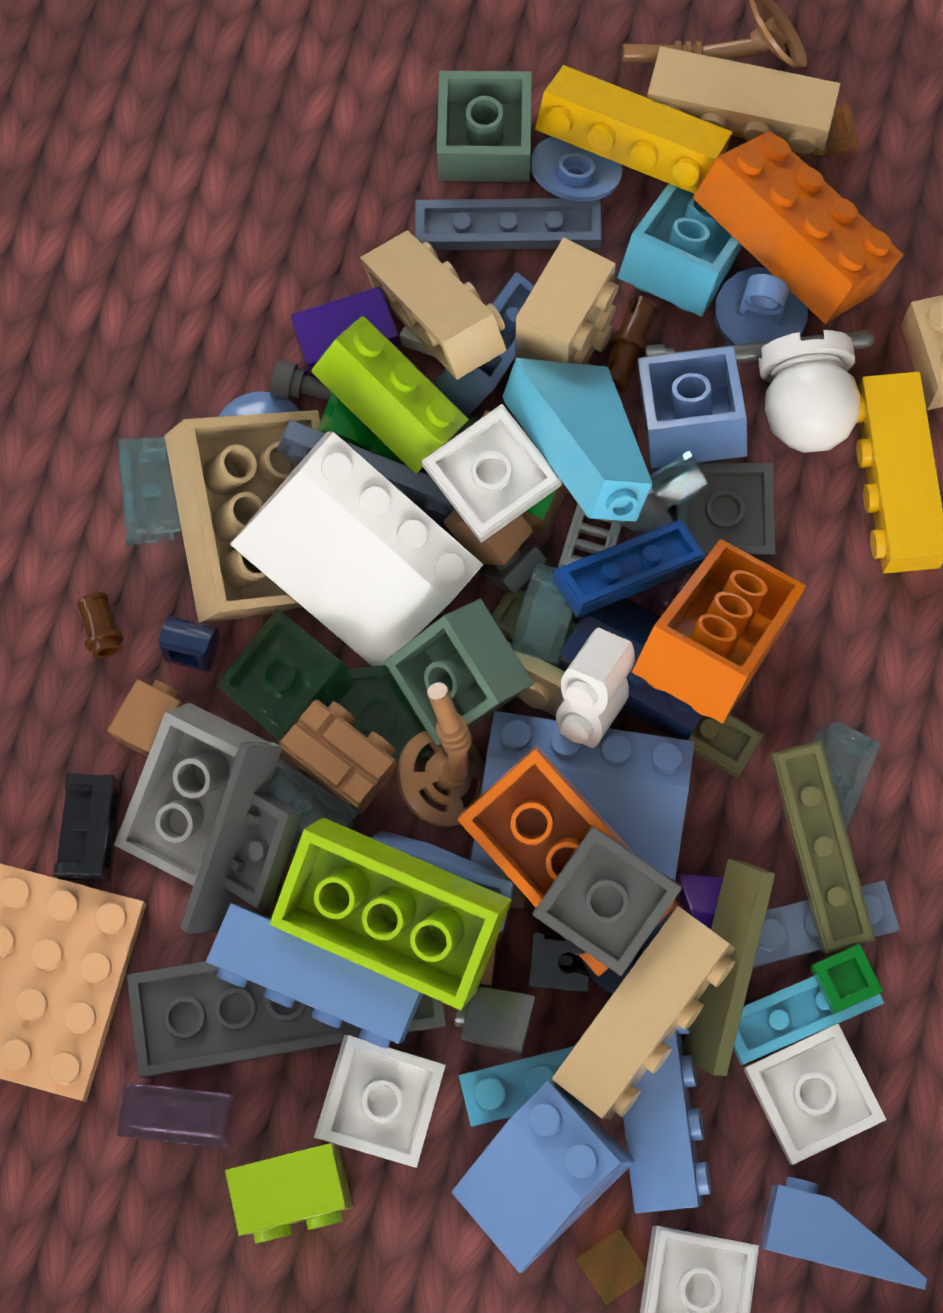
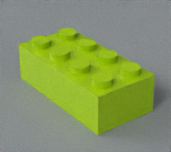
M323 817L303 830L269 925L462 1010L477 992L512 899Z

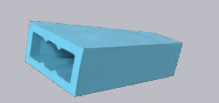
M516 358L503 394L504 402L582 510L591 519L636 522L653 483L609 368L605 366Z

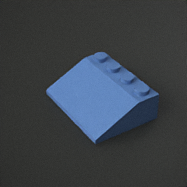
M494 711L481 794L538 745L636 855L675 881L690 783L694 741L608 728L599 744L594 748H590L584 744L572 742L560 734L556 720ZM474 839L471 861L507 876Z

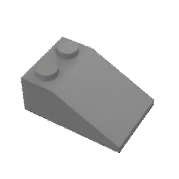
M191 703L166 711L114 845L194 886L202 862V855L207 847L217 817V810L232 771L233 761L241 743L268 741Z

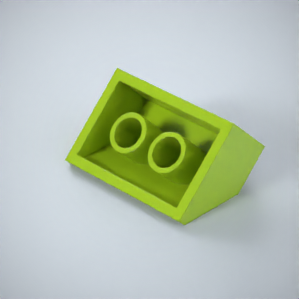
M361 316L333 341L311 370L415 474L423 468V459L452 440L470 421L453 402L364 316Z

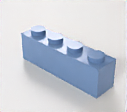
M230 903L206 960L207 963L219 967L216 974L218 978L245 988L248 980L266 987L263 995L265 998L292 1008L295 1000L313 1007L312 1018L336 1028H340L342 1021L362 1028L358 1037L379 1047L387 1049L390 1041L397 1044L404 1042L423 993L269 925L271 918L242 905Z
M681 1027L677 1028L666 1043L672 1047L671 1053L654 1074L649 1070L645 1072L635 1086L641 1093L630 1110L623 1116L627 1154L634 1160V1163L629 1167L635 1214L704 1206L703 1195L711 1194L707 1162H698L696 1141L704 1140L702 1115L700 1108H691L689 1087L697 1086L696 1068L693 1055H684L682 1034H690V1027L686 1030H683Z

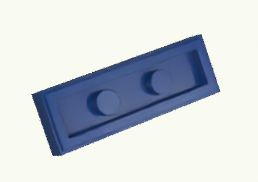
M679 519L557 568L552 579L578 618L697 569L706 558V555L682 520Z

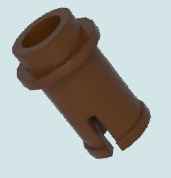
M101 592L83 596L77 603L88 636L85 641V647L88 651H92L95 658L115 655L121 651L120 643L124 640L122 632L116 630L107 601L108 596Z

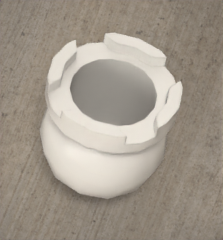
M823 330L824 339L801 341L800 332L777 338L761 348L762 358H758L760 375L762 379L771 383L766 390V417L772 433L792 449L803 453L831 450L848 438L859 418L860 393L854 377L847 372L855 364L852 338L845 333Z

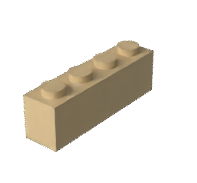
M660 46L647 98L732 131L731 136L750 141L771 131L776 136L784 139L789 144L791 150L796 153H817L823 155L840 83Z
M407 230L360 257L372 288L381 286L388 308L456 380L507 351L500 331L505 329V325L498 310L491 303L485 306L474 286L470 282L463 284L448 261L441 263L436 252L427 241L421 243Z
M677 906L551 1079L600 1118L611 1120L615 1113L623 1117L641 1093L635 1086L647 1070L654 1074L671 1053L672 1047L666 1043L678 1027H681L683 1030L688 1029L701 1012L704 1004L698 1001L706 988L710 983L718 987L733 968L735 961L730 956L735 948L681 907Z

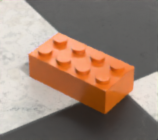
M771 131L717 156L693 196V199L775 277L785 281L789 285L790 291L824 324L829 323L874 295L904 255L892 244L890 238L884 232L877 230L858 213L856 206L852 202L842 198L824 181L820 172L809 167L791 150L789 144L784 139L776 136Z
M720 538L654 625L632 673L646 680L653 688L665 691L687 703L697 713L711 717L723 724L782 633L807 586Z
M538 745L461 812L457 818L460 824L535 907L541 901L592 825L631 850ZM675 899L658 924L676 909L677 903ZM588 953L579 954L598 977L608 969L607 966Z

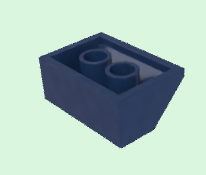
M628 598L584 615L559 655L558 668L563 671L567 670L589 636L598 627L631 641L635 652L634 668L660 616ZM632 668L626 677L629 685V695L622 708L676 739L689 740L703 715L697 713L690 705L671 694L653 688L646 680L633 674Z

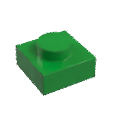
M860 944L815 963L810 967L833 1015L883 992Z

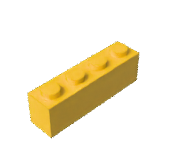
M565 65L562 66L544 91L535 130L694 194L717 156L726 152L732 135V131Z
M920 371L862 377L858 386L860 411L856 422L859 423L861 439L857 440L856 454L858 465L860 468H866L868 484H865L863 489V500L866 512L873 513L876 530H872L870 534L873 558H880L882 574L938 569L943 564V508Z

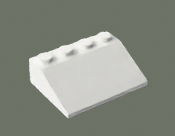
M326 432L230 543L232 547L378 672L386 666L384 661L413 640L453 601L483 566L476 557L334 432Z

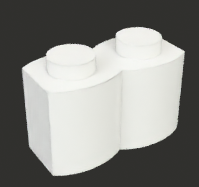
M599 627L592 632L561 679V692L564 701L556 714V723L560 734L572 742L584 744L590 748H594L599 744L628 699L629 685L626 677L635 662V652L631 641Z

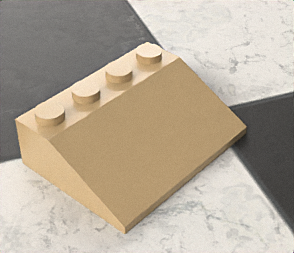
M318 410L183 419L164 435L198 623L242 619L303 607L232 547L230 543L297 467V465L292 464L285 458L286 454L276 451L282 432L288 422L293 420L318 430L321 424Z

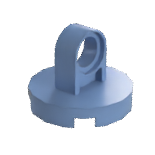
M753 267L737 272L723 284L716 297L713 322L716 330L719 329L720 334L726 340V346L771 341L800 332L801 337L807 324L808 308L790 291L789 285L785 281L775 277L764 267Z

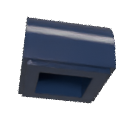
M169 616L158 639L164 660L204 672L210 671L218 647L219 629Z

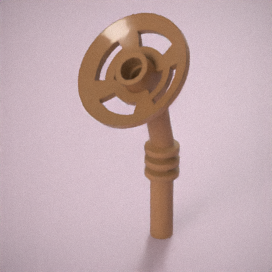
M749 0L751 14L756 29L750 33L751 38L702 46L701 41H695L694 46H692L691 41H685L684 45H682L681 41H675L674 45L622 44L621 61L656 63L660 46L726 60L757 56L760 53L767 55L772 51L787 65L801 70L807 65V55L795 28L774 0ZM784 43L787 44L791 57L785 53L786 48Z
M438 682L428 688L427 695L438 721L436 733L441 744L436 747L427 730L410 739L403 748L398 760L397 782L404 802L418 818L434 826L452 827L460 824L457 818L461 812L481 795L485 762L479 750L472 743V736L466 720L463 716L457 714L448 687L444 683ZM426 744H429L435 754L427 761L424 772H414V765L419 752ZM471 778L476 779L477 789L472 801L464 808L461 797L468 791ZM423 789L433 801L446 805L445 812L430 806L422 798L419 791ZM440 792H442V793L448 792V795L445 796V795L441 794Z

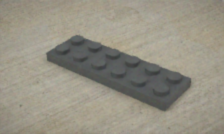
M206 961L127 974L139 1078L142 1079L338 1046L342 1044L344 1035L359 1038L358 1036L362 1029L345 1021H342L340 1028L320 1022L311 1017L313 1007L296 1000L292 1008L273 1002L263 996L266 987L248 980L245 988L224 981L216 976L219 967ZM423 994L408 1033L447 1027L443 1002Z

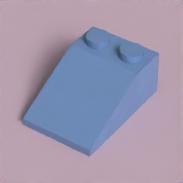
M547 1081L507 1121L452 1190V1194L519 1273H523L634 1163V1160L583 1103L556 1082Z

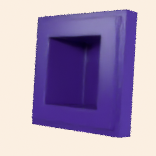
M692 874L678 875V883L682 886L679 893L685 911L711 930L723 878Z

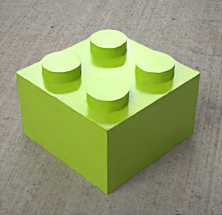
M333 1143L225 1170L238 1235L253 1234L255 1244L292 1235L290 1224L306 1220L307 1228L311 1230L343 1222L342 1211L354 1208L340 1146Z

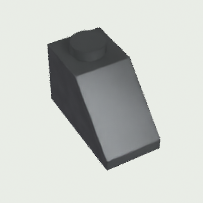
M479 986L476 994L462 1010H457L454 1026L463 1028L461 1033L462 1041L521 1056L534 1008L535 996Z

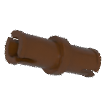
M636 296L630 298L629 306L620 329L613 332L609 342L612 349L605 367L609 368L617 392L619 390L621 393L625 392L628 388V382L637 359L643 357L646 352L645 346H648L645 339L659 309L654 301L640 296L639 299Z

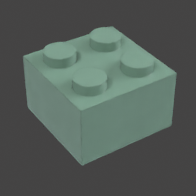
M439 70L437 124L438 181L530 182L532 71Z
M481 599L442 616L384 661L436 747L441 744L436 733L438 721L427 695V690L432 684L440 682L448 687L457 714L464 717L469 729L534 685Z

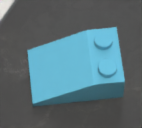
M668 184L632 233L617 278L633 285L640 291L649 292L662 298L683 311L692 312L702 317L718 293L742 245L693 199L694 193Z

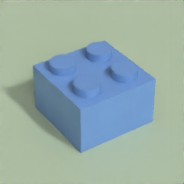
M734 346L638 358L641 402L651 468L747 456V416Z

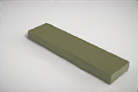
M822 740L769 753L822 952L826 954L875 941Z
M728 859L711 930L735 948L730 956L735 961V964L718 987L710 983L698 999L704 1006L695 1021L690 1025V1034H686L683 1045L684 1055H693L696 1067L717 1076H727L775 877L773 872L734 859Z

